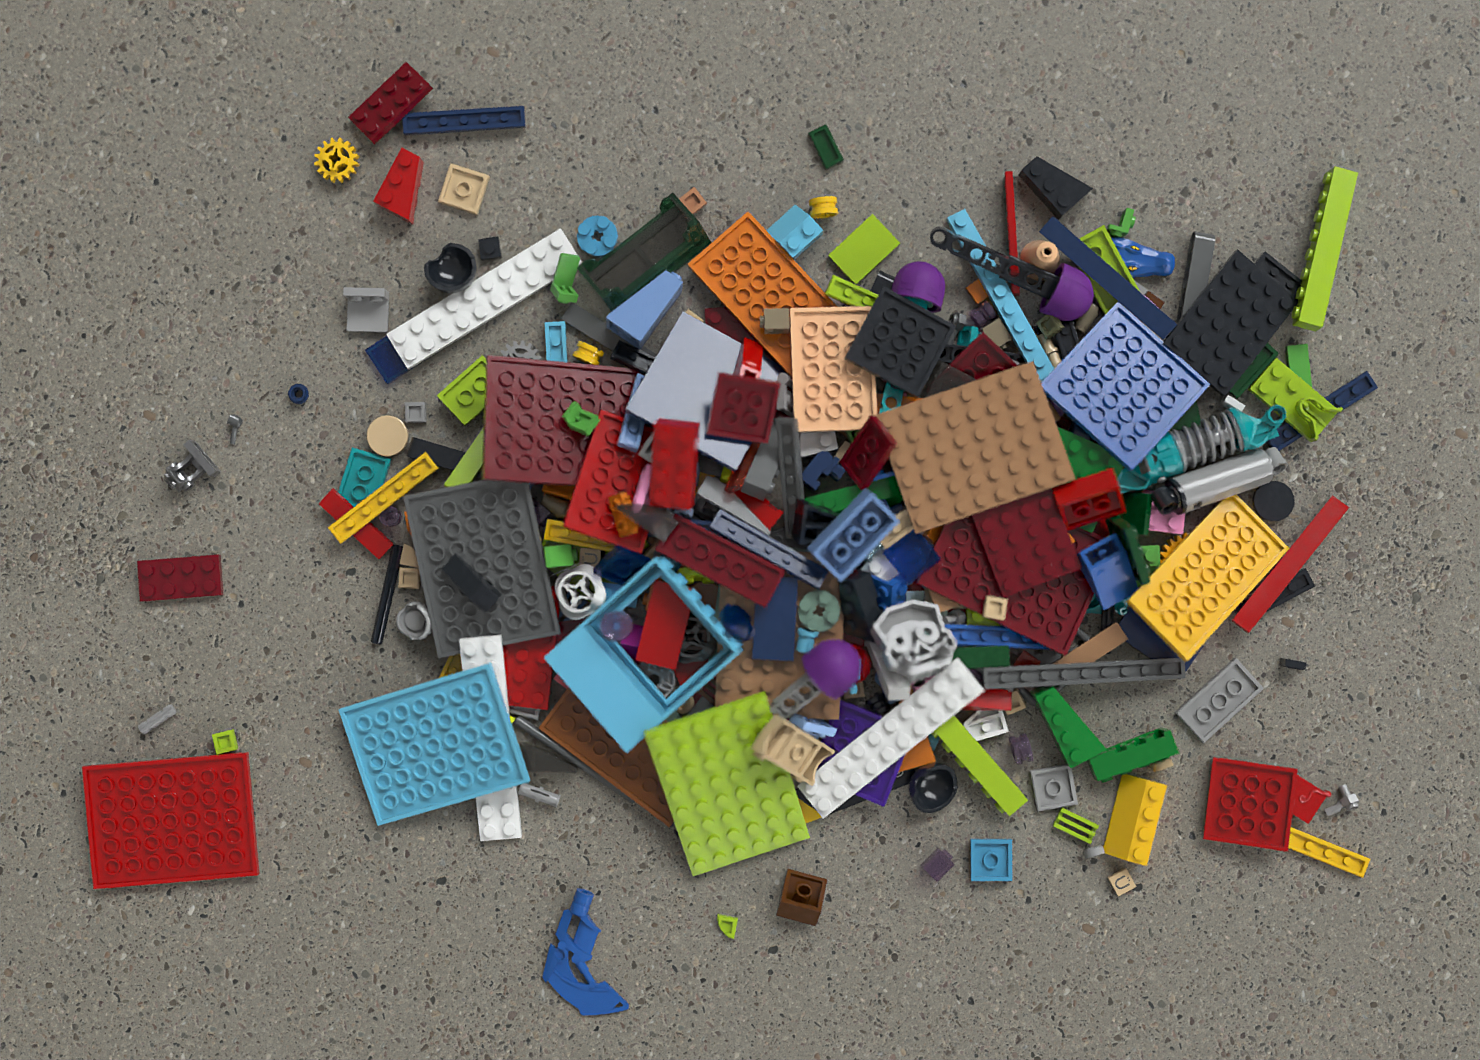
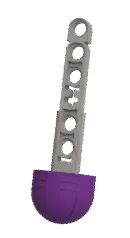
M829 639L820 642L802 657L807 673L773 700V703L769 705L771 713H778L780 717L786 720L822 691L833 699H838L856 683L860 675V659L851 645L841 640ZM802 686H807L811 691L807 694H802L799 689ZM786 699H793L795 704L793 706H786L784 701Z

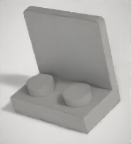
M344 287L343 296L348 299L347 331L388 332L389 291L385 288Z

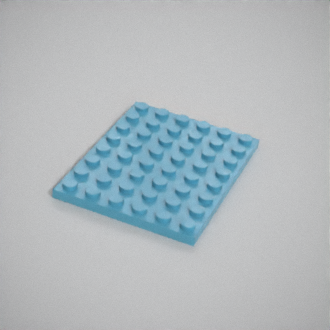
M491 662L338 709L378 826L530 781Z

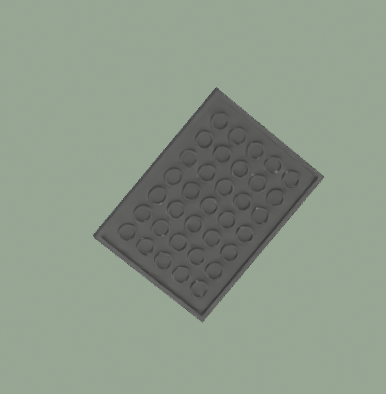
M480 480L403 496L438 658L461 654L460 638L502 634V645L561 633L529 483ZM455 553L502 594L486 613L475 605L442 570V567Z

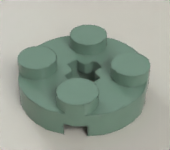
M813 590L805 594L800 601L798 614L804 626L812 631L822 632L832 628L838 621L840 606L837 599L829 592ZM816 605L825 608V611L822 612L823 615L820 617L818 614L814 615L813 613L816 610Z

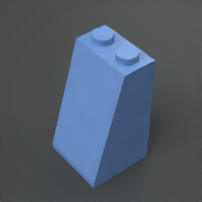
M667 270L608 314L606 317V328L641 350L682 293V278L675 272L669 273Z

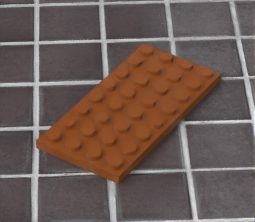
M568 687L539 726V729L670 828L674 819L646 737L626 753L571 688ZM664 720V721H663L661 724H659L658 726L663 725V724H666V723H669V722H667L666 720Z

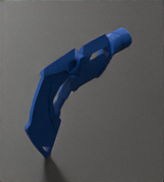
M577 888L571 907L563 911L555 934L559 939L558 947L550 943L542 978L545 983L549 981L552 987L566 1001L578 1008L581 1015H601L627 1010L629 1008L628 1002L606 981L597 983L585 961L592 959L593 955L591 953L598 932L601 933V930L588 914L594 894L588 890ZM572 915L581 918L574 940L567 932ZM569 951L574 953L572 962L575 963L588 983L578 982L572 973L569 963ZM619 1002L623 1005L620 1007H615Z

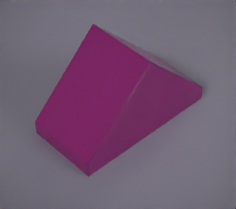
M630 623L624 628L620 645L638 665V661L635 659L643 626Z

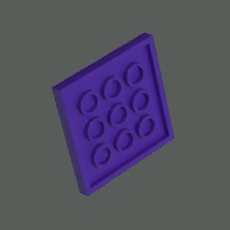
M840 699L839 720L830 719L828 722L829 725L837 729L834 737L825 735L821 740L822 743L835 752L833 755L825 758L817 770L884 716ZM905 754L857 791L855 795L885 807Z

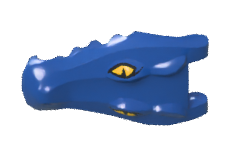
M1111 238L1133 278L1149 277L1152 275L1167 277L1172 274L1175 267V257L1173 254L1156 251L1129 239Z

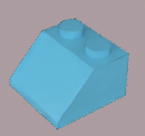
M797 205L790 208L766 230L793 260L800 256L823 234V229L809 214Z

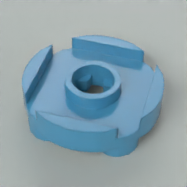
M591 216L579 225L577 240L580 248L588 255L604 257L610 254L616 246L618 232L613 222L607 217ZM596 231L603 233L599 242L596 239H592Z

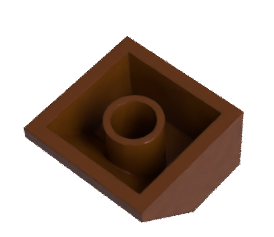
M787 869L776 916L816 926L822 910L827 879Z

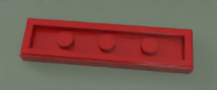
M334 488L319 502V505L336 521L354 508ZM371 522L353 535L378 559H381L393 545Z

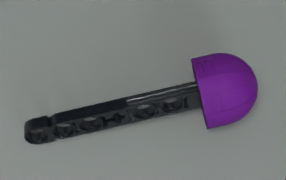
M935 227L930 232V242L935 247L944 251L948 249L951 254L998 274L999 278L1041 296L1042 300L1039 310L1046 315L1054 316L1061 321L1075 320L1083 316L1093 302L1094 292L1089 278L1082 271L1072 266L1061 263L1055 273L1052 274L1012 255L1008 257L962 235L953 234V231L944 227ZM936 232H942L945 235V239L937 242L933 239V235ZM960 240L964 246L961 250H955L952 247V243ZM973 249H980L982 256L978 259L973 258L970 255ZM986 253H989V259L995 260V258H999L998 260L1000 264H995V266H992V262L988 259H986V262L984 263L983 261L986 257ZM1015 265L1019 267L1020 271L1017 275H1010L1008 268ZM1036 274L1038 281L1033 284L1028 283L1026 280L1027 276Z

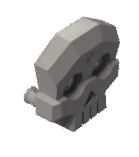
M910 600L888 607L870 631L875 643L883 653L881 659L887 670L902 674L908 678L909 683L944 672L951 663L952 654L957 645L951 630L945 629L938 605L918 600ZM896 641H901L902 645L897 644Z

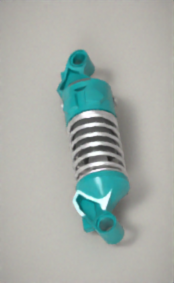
M1273 405L1266 410L1261 419H1257L1231 407L1225 410L1224 413L1220 412L1221 427L1216 417L1211 415L1210 422L1213 430H1210L1206 420L1201 419V426H1197L1196 423L1192 422L1189 428L1182 426L1181 431L1177 432L1175 429L1172 432L1168 431L1131 472L1126 468L1121 470L1117 479L1121 494L1129 491H1144L1153 484L1163 483L1169 478L1183 474V472L1185 473L1187 467L1195 469L1197 464L1204 466L1206 459L1214 462L1216 456L1223 459L1226 453L1233 455L1235 449L1239 452L1257 449L1267 440L1279 436L1277 428L1285 420L1286 410L1280 405ZM1271 411L1279 413V420L1276 421L1271 418ZM1228 441L1231 443V451L1225 446V443ZM1215 446H1221L1222 455L1218 453Z

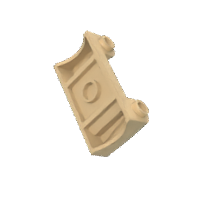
M776 713L760 732L752 746L754 756L762 761L765 758L790 772L792 774L791 777L799 783L805 781L812 786L815 783V774L820 763L835 752L826 744L802 731Z

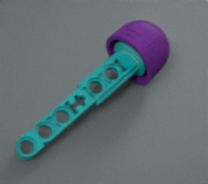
M917 261L909 263L899 270L891 290L926 310L937 313L942 308L945 281L941 272L935 266L927 262ZM886 382L881 402L882 409L880 408L879 414L895 409L886 406L885 400L887 398H894L897 401L895 408L900 407L903 391L893 388Z

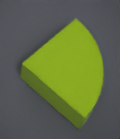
M718 914L717 921L721 931L727 937L734 939L738 918Z

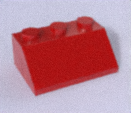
M1113 468L1052 487L1067 531L1126 512L1120 486Z

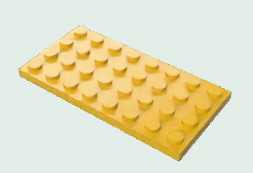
M1236 494L1220 500L1149 576L1151 583L1144 586L1141 585L1126 602L1185 662L1191 658L1290 548Z

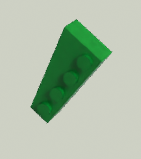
M1039 686L1030 691L1064 762L1070 768L1107 750L1053 686Z
M1160 727L1108 747L1106 751L1090 758L1087 762L1093 778L1104 783L1112 780V776L1118 774L1125 775L1132 772L1135 768H1143L1153 762L1179 754V750L1171 730Z

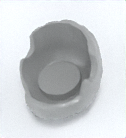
M409 602L398 612L396 617L397 627L401 633L411 640H422L432 634L433 631L426 603Z

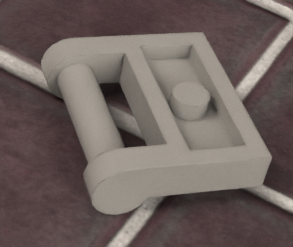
M780 373L777 377V382L781 384L777 399V410L794 418L793 393L787 390V386L792 389V379L788 374Z

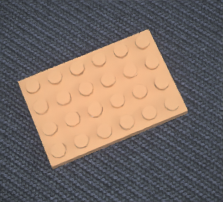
M872 306L790 308L794 418H798L799 432L860 431L870 415H877L876 376L844 359Z

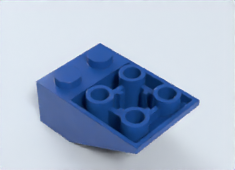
M1116 533L1077 553L1081 571L1103 610L1126 599L1138 589L1127 554Z

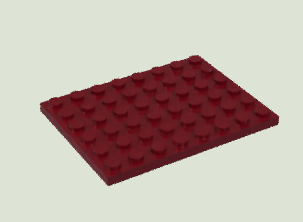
M487 355L482 480L575 486L592 432L587 436L570 429L563 419V414L575 401L582 410L597 416L602 409L624 418L634 380L639 372L623 367Z
M970 515L943 525L916 584L982 616L985 596L1002 598V595ZM1080 527L1068 531L1075 540L1073 547L1076 554L1105 539ZM1081 569L1002 598L1007 599L1005 619H988L1066 656L1094 593Z

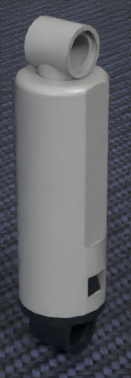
M1276 447L1265 451L1257 448L1166 480L1164 486L1156 489L1150 497L1161 515H1168L1173 511L1177 515H1181L1267 484L1272 480L1273 476L1282 473L1287 468L1288 463Z

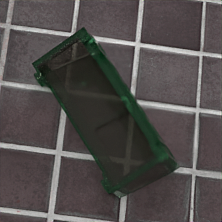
M673 192L661 201L659 207L661 212L601 260L597 262L595 259H587L577 267L583 278L610 312L618 308L667 270L669 273L676 272L711 244L700 222Z

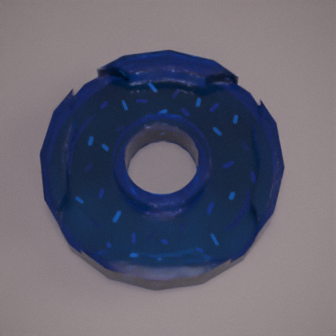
M727 604L719 611V619L723 628L735 640L747 642L755 635V626L751 625V617L744 609L737 605L730 606V604Z

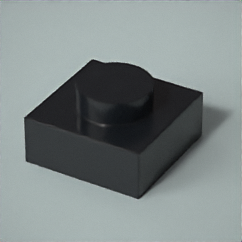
M498 236L478 239L482 261L502 258Z

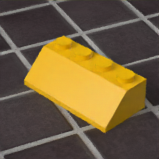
M1129 774L1121 775L1103 845L1105 854L1147 866L1167 785Z

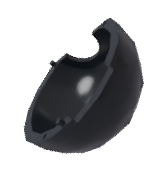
M448 243L442 248L438 258L429 260L424 264L425 277L434 288L443 293H457L465 290L472 284L477 272L475 256L470 249L456 243Z
M929 763L920 767L912 775L909 782V796L915 807L923 813H934L942 810L952 801L958 789L957 776L954 770L942 763Z

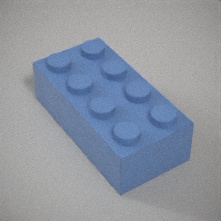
M865 488L807 549L836 578L842 581L900 521L872 492Z

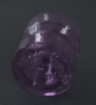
M987 301L981 303L978 309H973L969 312L970 318L979 329L985 326L987 321H992L997 317L993 307Z

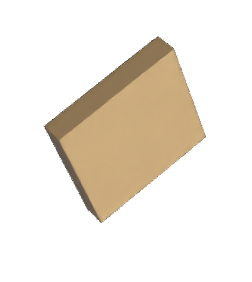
M450 163L438 202L478 215L490 176Z

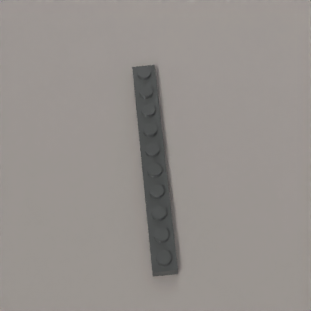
M1180 657L982 668L983 689L1186 678L1185 662Z

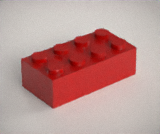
M658 418L654 423L649 495L650 506L691 510L694 505L700 422Z

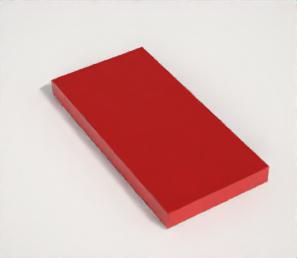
M654 581L635 660L676 670L691 610L665 581Z

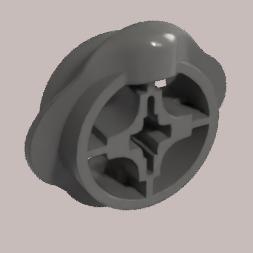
M690 611L688 620H694L697 623L693 628H686L678 660L680 663L707 660L714 654L717 648L716 638L695 614ZM702 626H704L707 632V643L699 636ZM691 632H694V638L696 640L692 639L691 641H689L687 639L688 635L686 633L690 634ZM689 645H696L702 648L701 651L695 653L685 651Z

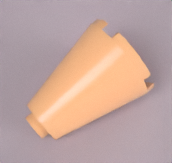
M1035 240L1028 243L1021 251L1019 258L1052 274L1055 273L1060 265V255L1056 246L1045 240ZM1030 274L1027 276L1038 281V276L1036 274Z

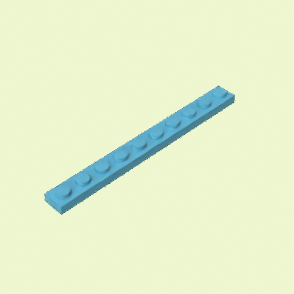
M966 209L947 217L946 221L954 234L962 235L986 246ZM958 240L961 248H963V242ZM976 248L971 251L970 255L978 259L982 256V251ZM986 253V257H985V259H984L983 262L985 263V262H986V259H988V260H990V261L992 262V266H995V264H996L995 261L992 260V259H989V258H988V254H989V253ZM970 262L1025 363L1034 362L1040 382L1042 383L1054 370V367L1005 280L999 278L998 274Z

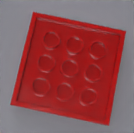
M1212 757L1203 839L1288 852L1298 769Z

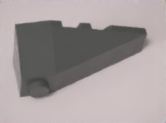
M707 475L695 495L694 505L692 506L693 515L703 521H713L721 509L767 536L770 535L769 529L718 478Z

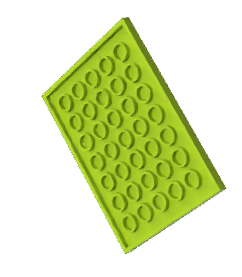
M765 692L644 731L693 876L810 838L790 772L766 758L762 761L753 755L754 750L752 746L766 724L772 719Z

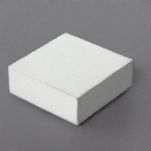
M1229 395L1222 397L1219 402L1220 405L1227 409L1234 407L1241 412L1245 407L1244 404Z

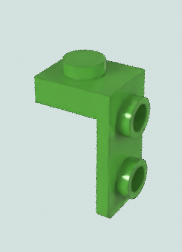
M560 254L550 291L560 303H577L578 294L572 285L580 262L578 255Z

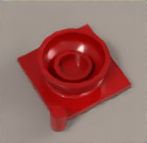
M1297 775L1293 815L1309 824L1325 798L1331 797V792L1328 790L1323 791Z

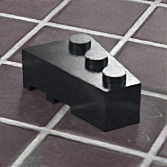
M1038 156L1018 174L1058 220L1093 189Z
M797 497L792 538L799 544L810 545L840 514Z
M854 568L842 581L838 579L840 606L844 616L843 633L875 643L870 631L884 612L883 609L879 610L876 601L878 595L871 574Z

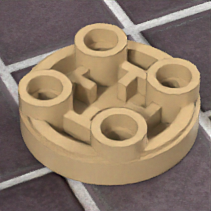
M385 415L378 417L368 427L367 442L370 448L379 455L391 457L400 454L408 443L409 434L407 426L394 416Z

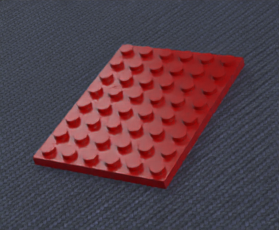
M249 752L82 766L93 889L247 877L260 874Z

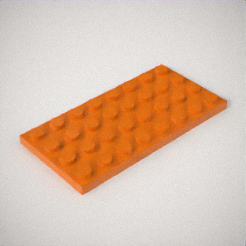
M746 212L687 264L691 271L791 378L790 330L788 334H764V328H760V316L764 315V309L789 308L790 310V308L838 307L828 296L824 295L823 290L749 212Z

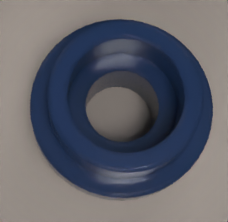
M294 384L288 391V397L295 404H303L309 398V390L302 384ZM297 391H302L300 398L296 397Z

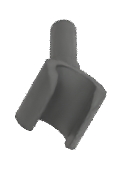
M235 414L230 415L227 424L233 426L230 444H235L238 428L243 422L242 418Z

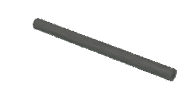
M520 715L514 722L516 726L630 803H634V800L538 727Z

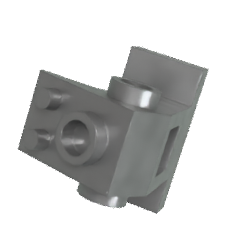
M189 439L183 444L190 452L189 455L181 463L174 462L169 465L164 474L168 486L171 489L175 488L178 492L182 490L186 492L195 485L193 482L205 472L212 477H216L221 473L219 468L194 440ZM192 463L197 470L188 477L183 469Z

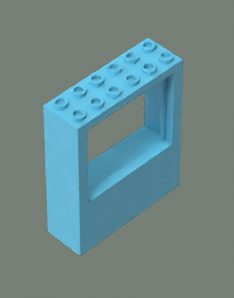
M662 556L654 558L544 657L626 753L645 738V730L661 724L744 650L741 647L743 643L732 637L722 625L721 620L718 621L714 616L715 611L708 604L705 606L700 600L702 597L694 588L692 590L688 589L686 584L688 580L681 573L677 574L673 569L674 564L667 557L663 558ZM660 576L723 646L719 653L668 698L661 693L604 627Z

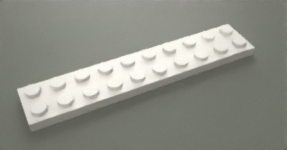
M560 228L474 280L465 290L451 294L386 335L409 370L551 284L560 254L577 255V253Z
M502 634L460 638L462 671L491 662L510 717ZM517 786L476 797L480 841L522 837Z
M956 658L944 672L936 674L911 694L909 699L901 702L816 770L813 786L803 781L797 787L824 819L984 691L983 687L960 659Z

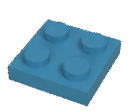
M970 839V880L1012 881V839Z

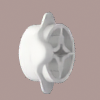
M581 564L573 569L566 570L558 576L555 582V593L559 600L560 608L563 614L570 619L578 620L593 614L606 601V591L602 584L600 573L592 565ZM584 575L578 584L569 583L574 576ZM589 579L594 584L595 594L589 589ZM575 588H582L581 591L586 595H579ZM566 590L571 593L572 598L570 602L572 604L569 603L566 597ZM584 599L592 600L588 607L584 609L577 608L578 604H581Z

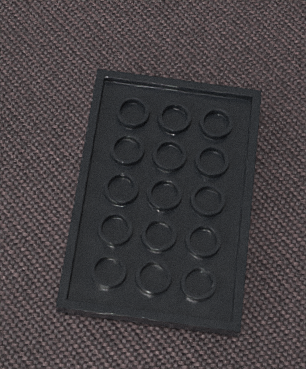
M1237 249L1179 320L1175 328L1163 340L1162 344L1182 358L1210 383L1211 388L1223 397L1227 395L1290 315L1293 308L1297 306L1298 301Z

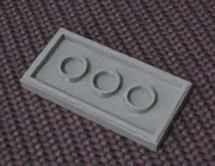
M1234 658L1174 713L1202 743H1205L1264 688L1237 658Z

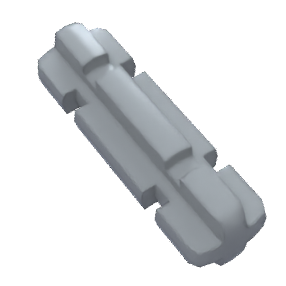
M172 704L167 705L163 710L148 718L147 721L139 724L138 729L142 734H147L153 728L166 721L168 717L177 713L175 707Z

